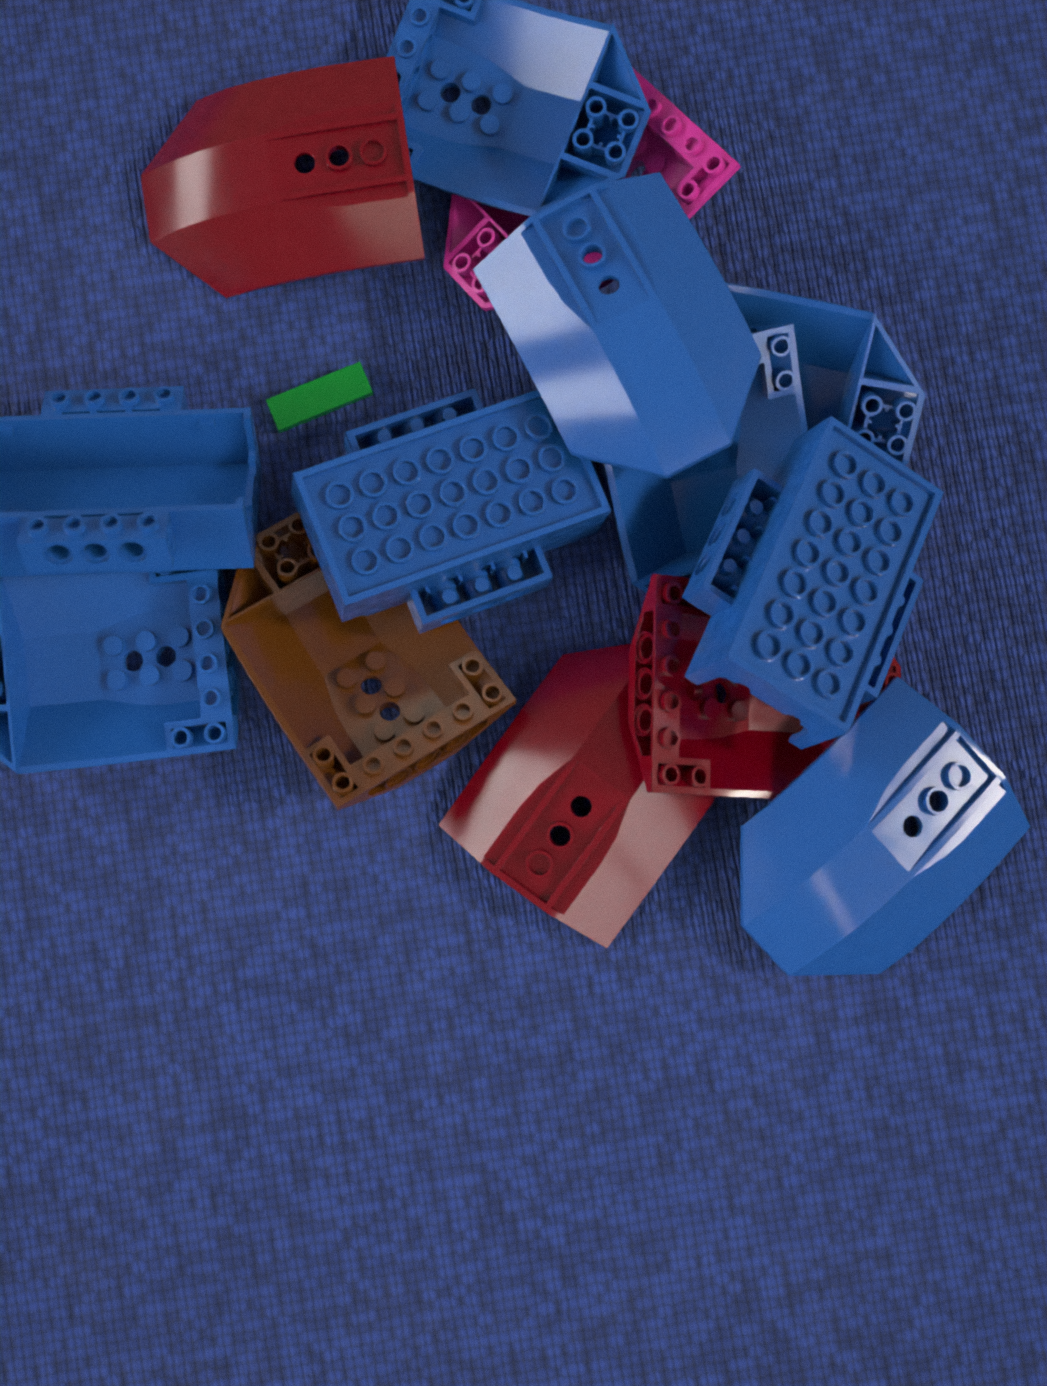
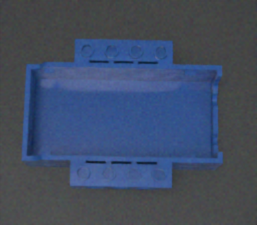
M184 386L45 391L41 415L0 417V577L254 568L262 466L251 407L189 410Z
M476 388L346 431L344 447L347 455L294 472L292 477L291 495L341 622L359 616H369L407 602L419 634L547 588L553 575L543 553L596 534L611 512L591 460L571 456L538 390L483 408Z
M832 416L793 440L788 454L777 466L772 479L754 468L735 480L682 596L684 600L711 616L684 677L696 685L723 677L733 683L747 686L750 689L749 693L782 714L794 716L801 721L802 731L791 735L788 741L800 749L847 734L859 705L876 699L879 696L924 579L912 571L944 492Z

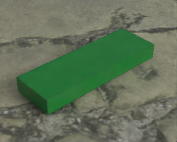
M359 361L266 399V402L279 433H282L373 395V391Z

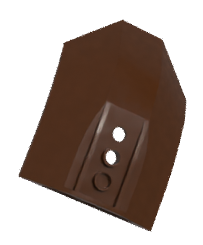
M298 512L258 533L256 536L254 568H239L236 571L221 623V630L273 717L337 811L400 788L460 751L516 703V698L476 647L458 620L419 634L407 602L369 616H359L341 622ZM367 679H375L379 681L381 688L375 694H367L362 691L361 684ZM386 708H394L400 715L395 720L388 721L383 719L380 713Z

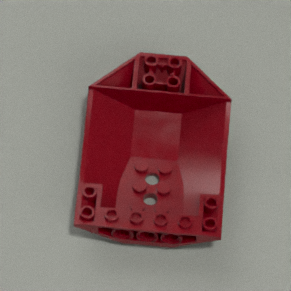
M394 56L290 72L229 87L201 98L195 102L140 176L151 244L226 299L272 286L324 275L425 260ZM336 150H344L349 154L348 161L342 166H335L329 161L330 155ZM302 155L311 156L315 160L313 170L309 173L297 171L295 162L298 157Z
M653 574L629 649L628 724L647 792L774 799L838 737L800 749L788 741L791 735L802 731L801 721L794 716L782 714L749 693L750 689L747 686L733 683L723 677L700 685H696L684 676L711 616L682 598L690 578ZM894 657L880 692L894 677L898 676L901 679V667ZM688 682H690L694 688V695L692 699H690L686 693V686ZM718 683L722 684L726 690V697L722 703H719L714 696V688ZM873 700L859 705L854 720Z
M631 643L563 654L439 823V826L492 874L550 916L605 948H608L717 797L647 792L628 724L629 649ZM688 682L686 686L687 696L690 699H692L694 695L693 685L690 682ZM715 686L714 696L718 700L717 687ZM584 796L590 800L592 809L589 814L578 816L572 811L571 802L575 797ZM558 825L566 827L570 832V840L562 845L555 843L550 835L553 827Z

